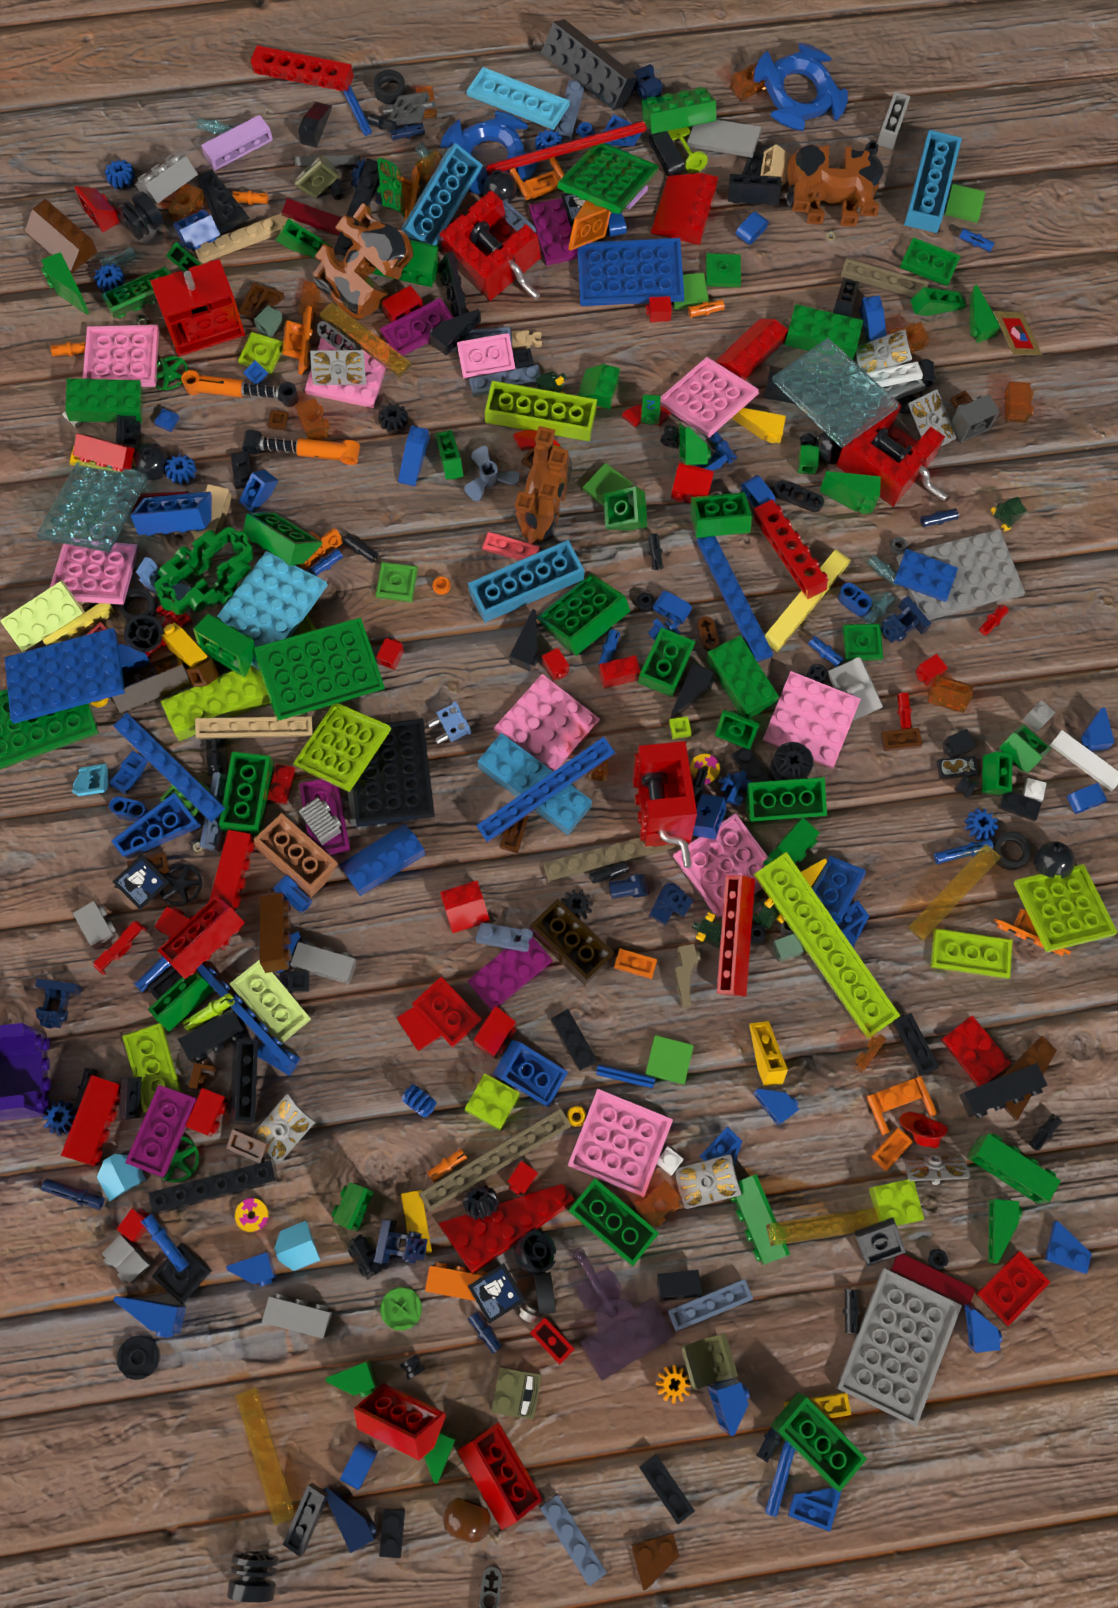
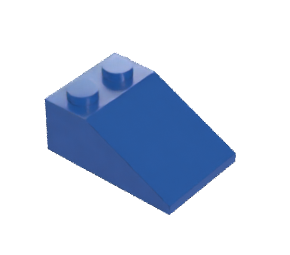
M512 1040L492 1075L549 1108L568 1071L524 1044Z
M128 1296L114 1297V1301L150 1331H156V1336L169 1338L173 1337L174 1334L181 1333L186 1307Z

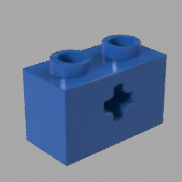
M702 794L700 801L696 803L697 817L693 830L694 836L716 840L727 809L724 797Z

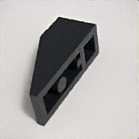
M315 102L303 116L298 129L301 144L317 148L332 110V105Z
M843 277L833 313L850 317L860 282Z
M477 309L443 321L437 327H433L430 331V344L447 356L457 346V342H461L481 322V311Z
M532 609L509 656L511 664L530 671L532 666L536 667L539 661L536 610Z
M694 663L692 664L672 710L671 719L679 716L705 695L707 688H712L715 681L712 678L714 671Z

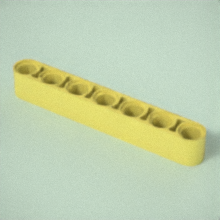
M837 549L834 550L820 567V570L824 571L829 579L827 590L810 599H807L801 590L766 633L765 638L771 649L776 652L780 650L846 569L851 559Z

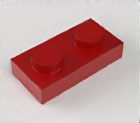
M276 764L267 798L268 802L287 805L296 772L295 767Z

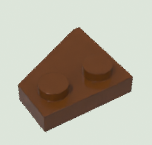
M253 282L239 309L240 315L255 319L268 305L273 308L284 300L285 295L280 291Z
M673 1532L631 1545L643 1591L647 1590L679 1557Z

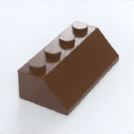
M44 199L32 209L25 233L50 255L61 252L71 273L97 253L93 240L48 200Z

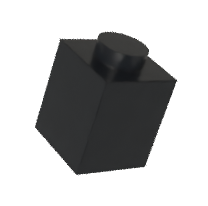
M968 729L948 736L942 743L945 754L949 755L950 758L966 754L976 746Z

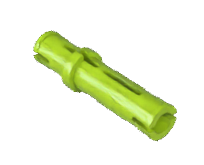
M227 993L220 999L211 1001L207 1007L185 1019L183 1025H187L184 1028L187 1031H192L212 1017L221 1015L223 1010L234 1005L235 1000H232L234 999L233 996Z

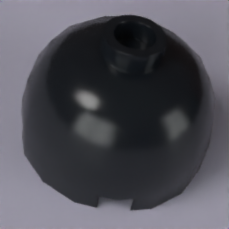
M495 170L484 181V196L492 190L502 201L508 199L509 202L518 194L516 181L508 172Z
M831 427L823 431L816 439L819 457L832 465L837 464L843 446L849 440L850 434L838 427Z
M155 443L141 445L133 456L134 468L138 475L142 476L145 480L151 481L163 477V474L166 473L165 466H167V460H170L164 448Z
M139 614L132 617L125 625V641L132 649L138 652L154 650L162 641V626L153 616Z
M1047 842L1037 850L1034 859L1035 868L1047 877L1054 878L1055 875H1061V878H1065L1071 875L1074 870V853L1070 847L1062 842Z
M538 1230L530 1231L524 1234L516 1243L514 1249L515 1260L518 1266L529 1274L545 1272L551 1269L556 1261L554 1260V1254L556 1253L555 1244L545 1232L541 1233Z

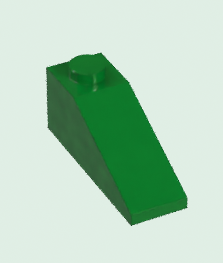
M289 218L282 226L275 240L292 251L315 258L323 244L334 248Z
M176 242L166 254V257L184 272L189 271V268L203 264L180 242Z
M975 285L970 294V333L976 342L979 343L996 337L1000 325L978 285Z
M923 287L910 300L915 314L923 316L946 313L966 307L961 292Z
M448 430L435 433L445 479L453 480L458 477H464L461 458L453 431Z
M989 1200L988 1263L990 1264L999 1262L1019 1224V1219L1022 1217V1208L1019 1206V1201Z

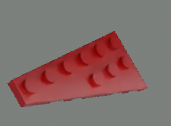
M560 1184L500 1203L497 1206V1212L491 1213V1217L486 1216L484 1220L481 1218L474 1220L473 1217L465 1214L440 1222L438 1225L473 1275L514 1246L524 1234L537 1230L575 1203V1200L566 1187Z

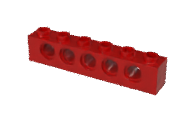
M258 45L251 58V65L255 74L337 91H348V87L351 86L354 78L351 64Z
M772 499L754 508L753 516L755 522L806 598L810 599L826 591L827 582L829 581L827 574L820 570L816 558L811 557L808 546L806 544L803 545L799 533L792 529V524L788 518L784 517L780 505H776Z

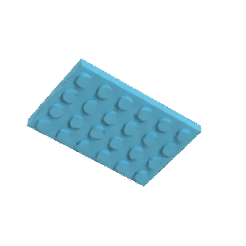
M266 551L217 617L226 625L235 627L241 634L249 635L254 640L255 647L290 638L328 584L326 581L295 565H287L284 560ZM254 655V658H253V660H252L251 666H253V667H255L256 669L259 670V667H258V664H257V661H256V658H255V655Z

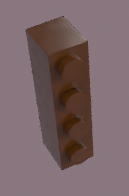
M283 892L260 896V964L265 973L289 969V961L292 960L289 949L291 935L288 932V928L291 927V919L288 916V911H291V904L289 899L286 900Z

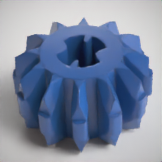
M545 129L544 133L539 132L535 139L536 151L563 144L562 136H560L559 132L554 133L553 129L551 131Z
M118 159L117 162L111 160V165H106L105 176L108 183L113 185L115 189L118 187L123 189L125 186L129 188V184H134L135 172L132 165L126 160L120 161Z
M106 263L105 267L100 265V270H95L96 276H94V280L98 288L104 292L124 284L125 275L122 269L114 263L111 266Z
M180 453L176 458L172 455V460H167V466H165L167 478L172 480L174 484L179 482L181 486L183 482L189 483V479H195L194 473H197L194 461L187 455L182 457Z
M977 808L974 810V813L970 812L968 814V818L965 819L964 823L967 824L965 830L971 831L969 837L976 835L977 841L981 837L983 840H987L995 835L994 831L998 829L995 823L998 819L992 818L993 812L987 814L986 808L982 811Z
M412 1084L401 1097L406 1105L422 1117H427L432 1113L437 1104L435 1099L418 1086Z
M60 1100L59 1104L52 1102L53 1109L46 1108L45 1111L49 1114L42 1117L48 1121L44 1127L50 1128L49 1132L52 1134L57 1132L59 1136H62L64 1131L69 1134L70 1126L72 1127L76 1116L74 1114L77 1113L78 1109L72 1108L73 1103H65L64 1100ZM60 1114H63V1115H64V1116L62 1117V1120H63L62 1122L58 1121V1120L61 1118V1117H60Z

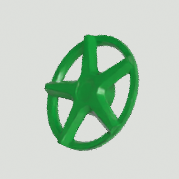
M176 356L160 358L157 362V368L161 365L163 371L158 372L156 378L163 377L164 381L163 387L156 384L157 389L171 390L183 383L182 374L176 372V369L181 364L184 365L185 372L188 371V366L183 358ZM176 360L177 362L169 366L166 361ZM176 378L181 379V381L175 384L174 386L168 387L170 381H173Z
M182 1136L181 1140L188 1142L191 1146L182 1151H179L177 1148L165 1178L160 1177L161 1179L172 1183L181 1182L188 1179L197 1169L199 1152L196 1145L187 1137ZM195 1151V1164L193 1169H191L185 1162V1158ZM176 1168H180L187 1173L186 1176L179 1179L170 1178Z

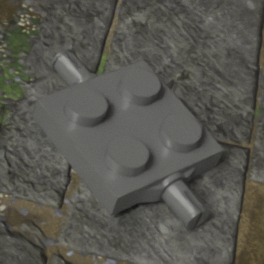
M427 92L398 96L396 103L391 108H384L383 114L384 116L391 115L390 120L395 121L397 126L418 123L422 121L425 110L434 109L436 104L435 101L428 102L430 96Z

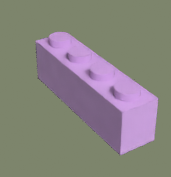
M258 115L207 141L201 147L204 157L215 171L273 141L270 128L263 118Z

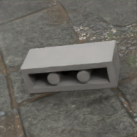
M894 92L878 138V145L893 149L911 96Z
M304 941V944L298 942L290 964L294 969L309 971L311 974L350 985L357 963L352 954L342 952V954L334 953V949L323 946V949L315 947L316 944Z
M277 1293L275 1297L270 1296L268 1298L262 1323L322 1339L326 1338L333 1313L328 1311L327 1306L316 1304V1307L307 1306L308 1301L296 1299L295 1302L288 1301V1296Z

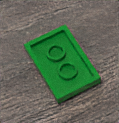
M913 237L900 268L948 287L961 256Z

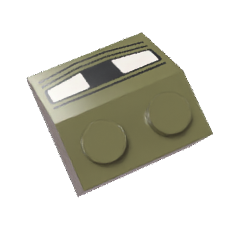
M320 155L296 177L295 185L315 199L340 176L331 161Z
M500 1366L492 1413L534 1419L542 1374Z

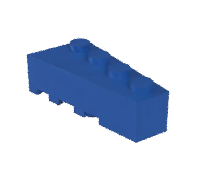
M173 793L111 840V842L123 857L130 859L202 827V825L180 796Z

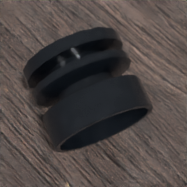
M143 191L132 197L134 206L129 201L124 202L125 206L120 205L117 207L124 225L138 240L144 238L143 234H149L148 226L152 230H156L164 224L160 211L151 198Z
M799 742L782 744L776 750L769 765V774L772 781L807 778L814 765L811 751Z
M246 1551L233 1554L231 1562L238 1565L232 1566L230 1571L240 1575V1577L229 1580L227 1597L231 1600L250 1603L273 1601L276 1583L266 1578L277 1574V1569L270 1566L278 1565L279 1557L261 1551Z

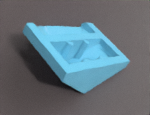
M107 764L81 767L73 783L72 793L77 796L105 792L109 788Z
M114 1154L103 1161L97 1175V1179L109 1202L147 1180L142 1169L125 1163L128 1155Z
M307 1220L279 1232L274 1248L279 1262L296 1271L320 1261Z

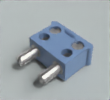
M453 702L452 705L436 712L438 717L427 722L429 728L442 723L446 733L435 738L438 744L447 739L453 742L467 734H471L470 727L457 702Z

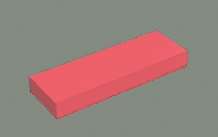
M492 532L487 533L482 547L484 551L518 561L540 551V546L531 545Z

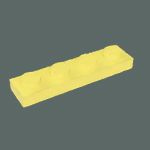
M99 603L44 638L43 642L48 646L77 638L84 631L92 629L101 620L109 618L115 611L111 604Z

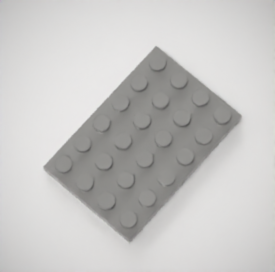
M1000 529L914 551L958 568L946 602L908 589L912 601L928 620L1014 599L1025 594ZM900 554L896 558L899 566L904 554Z
M883 1268L836 1388L917 1427L962 1305Z

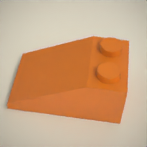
M586 200L575 217L568 250H574L605 237L611 212Z

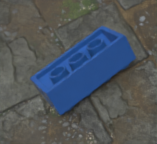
M211 491L144 498L131 514L138 535L146 534V536H151L155 533L169 534L176 531L183 533L188 530L202 531L206 529L212 518Z
M404 823L345 860L339 866L361 897L425 856V850L414 833Z
M733 1378L707 1385L720 1429L730 1436L735 1435L748 1407L747 1399L750 1398L746 1385Z

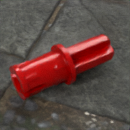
M1000 604L992 614L987 616L986 622L979 628V631L984 636L989 634L995 626L1000 625L1001 620L1008 614L1009 609L1005 605L1002 607V604Z
M899 693L897 695L899 708L897 714L900 717L901 729L912 728V709L909 703V693Z

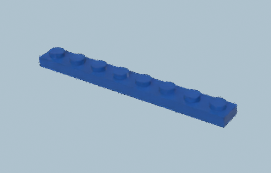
M710 536L697 539V545L754 658L759 662L772 657L773 652L716 537Z
M127 712L113 725L210 822H213L225 809Z
M605 737L601 738L476 825L487 842L491 841L616 754Z
M201 964L197 968L201 976L221 997L229 993L230 987L223 980L218 982L215 978L217 973L210 966L206 969ZM234 994V999L232 1000H235V1003L230 1007L291 1072L296 1067L293 1063L294 1056L288 1050L283 1052L280 1049L281 1042L275 1036L272 1038L268 1036V1028L262 1022L257 1024L254 1020L255 1014L249 1008L244 1010L241 1006L243 1001Z

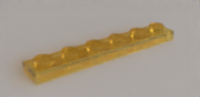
M331 302L320 313V317L324 321H331L360 344L362 350L399 378L411 367L409 360Z
M986 844L914 920L908 929L923 941L1001 856Z
M870 1208L770 1223L766 1225L770 1246L853 1234L854 1231L879 1223L876 1209Z
M254 1387L235 1395L275 1526L294 1518L296 1513L258 1388Z

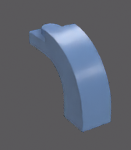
M145 557L136 573L140 576L139 581L157 595L155 582L161 578L158 575L160 568L152 559ZM181 583L171 587L174 589L178 601L184 598L187 592L192 589Z

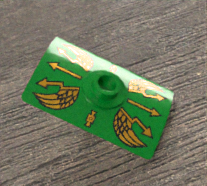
M378 158L380 186L377 192L381 194L382 205L392 208L403 217H406L400 169L394 163Z

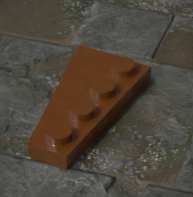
M1040 1036L1001 1077L1035 1063L1038 1064L1044 1075L1057 1050L1043 1036ZM1030 1093L1024 1095L1025 1100L1013 1104L1011 1100L1005 1103L1007 1107L1004 1109L1015 1120L1019 1119L1030 1100Z

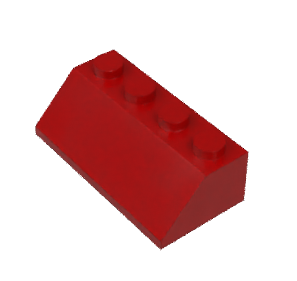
M759 319L715 362L741 379L746 380L786 341L788 329L776 319Z
M216 895L157 951L186 979L188 976L193 975L203 962L209 960L218 948L225 945L226 941L233 934L237 933L245 922L228 904Z
M91 1075L60 1156L93 1166L96 1165V1162L100 1161L103 1153L101 1150L103 1143L107 1142L110 1135L109 1127L111 1122L113 1123L117 1117L118 1111L116 1109L118 1103H120L121 1085Z
M385 1383L380 1385L375 1392L368 1395L353 1408L358 1430L418 1461L435 1447L446 1417L445 1412Z
M499 1422L457 1450L501 1530L518 1522L543 1501L542 1496Z

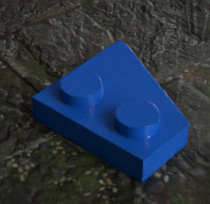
M613 114L603 132L631 125L632 123ZM642 133L606 142V144L611 146H635Z
M857 900L847 908L841 921L833 919L853 948L869 918V914Z
M727 1126L699 1157L703 1161L731 1155L735 1167L742 1140Z
M1054 1221L1044 1260L1087 1274L1092 1253L1060 1222Z
M834 1488L794 1493L788 1516L830 1532L841 1492L839 1493Z

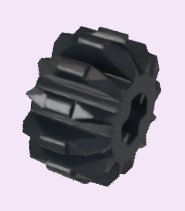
M390 402L388 407L383 405V410L378 412V422L381 424V428L383 430L387 429L388 433L394 430L397 434L398 429L403 431L404 426L408 424V413L405 411L404 406L399 407L398 402L395 405H392Z
M573 889L572 895L566 892V898H561V902L580 920L581 917L586 920L588 918L586 913H592V909L589 907L593 905V902L587 901L590 898L589 894L583 897V890L576 894V890ZM576 902V905H577V903H579V904H580V908L577 909V907H576V908L574 909V908H573V903Z
M478 1185L476 1189L471 1188V1192L465 1193V1198L463 1199L466 1214L469 1217H473L474 1220L478 1218L484 1220L486 1216L491 1217V1213L497 1212V1206L499 1205L495 1190L489 1188L488 1185L483 1187Z

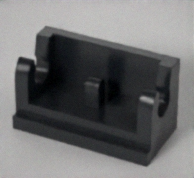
M117 415L116 443L135 448V453L137 448L140 447L141 422L136 421V416Z
M699 1269L657 1274L659 1302L701 1297Z

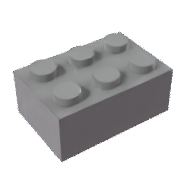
M172 154L165 158L166 162L162 165H155L151 169V173L141 175L138 178L139 181L135 183L139 192H145L155 204H158L198 174L187 156L179 154L174 156Z

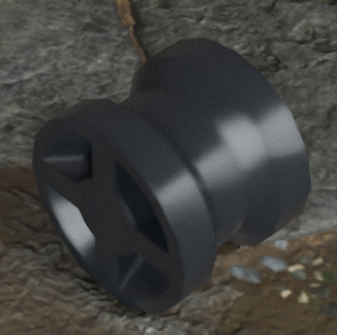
M672 425L666 426L664 428V435L660 439L661 443L670 448L676 447L678 444L677 439L679 438V428Z
M814 664L809 668L806 677L823 683L827 670L821 664Z
M965 774L954 790L962 792L964 797L968 798L978 782L971 781L969 776Z
M419 1354L400 1364V1367L405 1369L407 1373V1380L426 1369L425 1365L419 1361Z

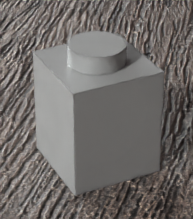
M1041 700L1025 716L1023 721L1037 733L1055 712Z

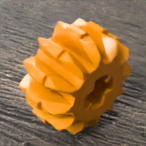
M672 1365L671 1373L668 1367H664L665 1376L660 1372L658 1373V1376L663 1381H656V1385L663 1386V1388H660L657 1392L658 1394L666 1392L663 1400L667 1401L671 1395V1403L675 1404L676 1396L683 1402L684 1398L681 1394L690 1395V1392L685 1390V1387H692L689 1382H685L689 1379V1374L682 1376L684 1368L681 1367L677 1373L676 1365ZM672 1378H674L675 1381H677V1379L679 1381L676 1390H674V1388L672 1387L671 1389L669 1388V1385L671 1384L670 1380Z

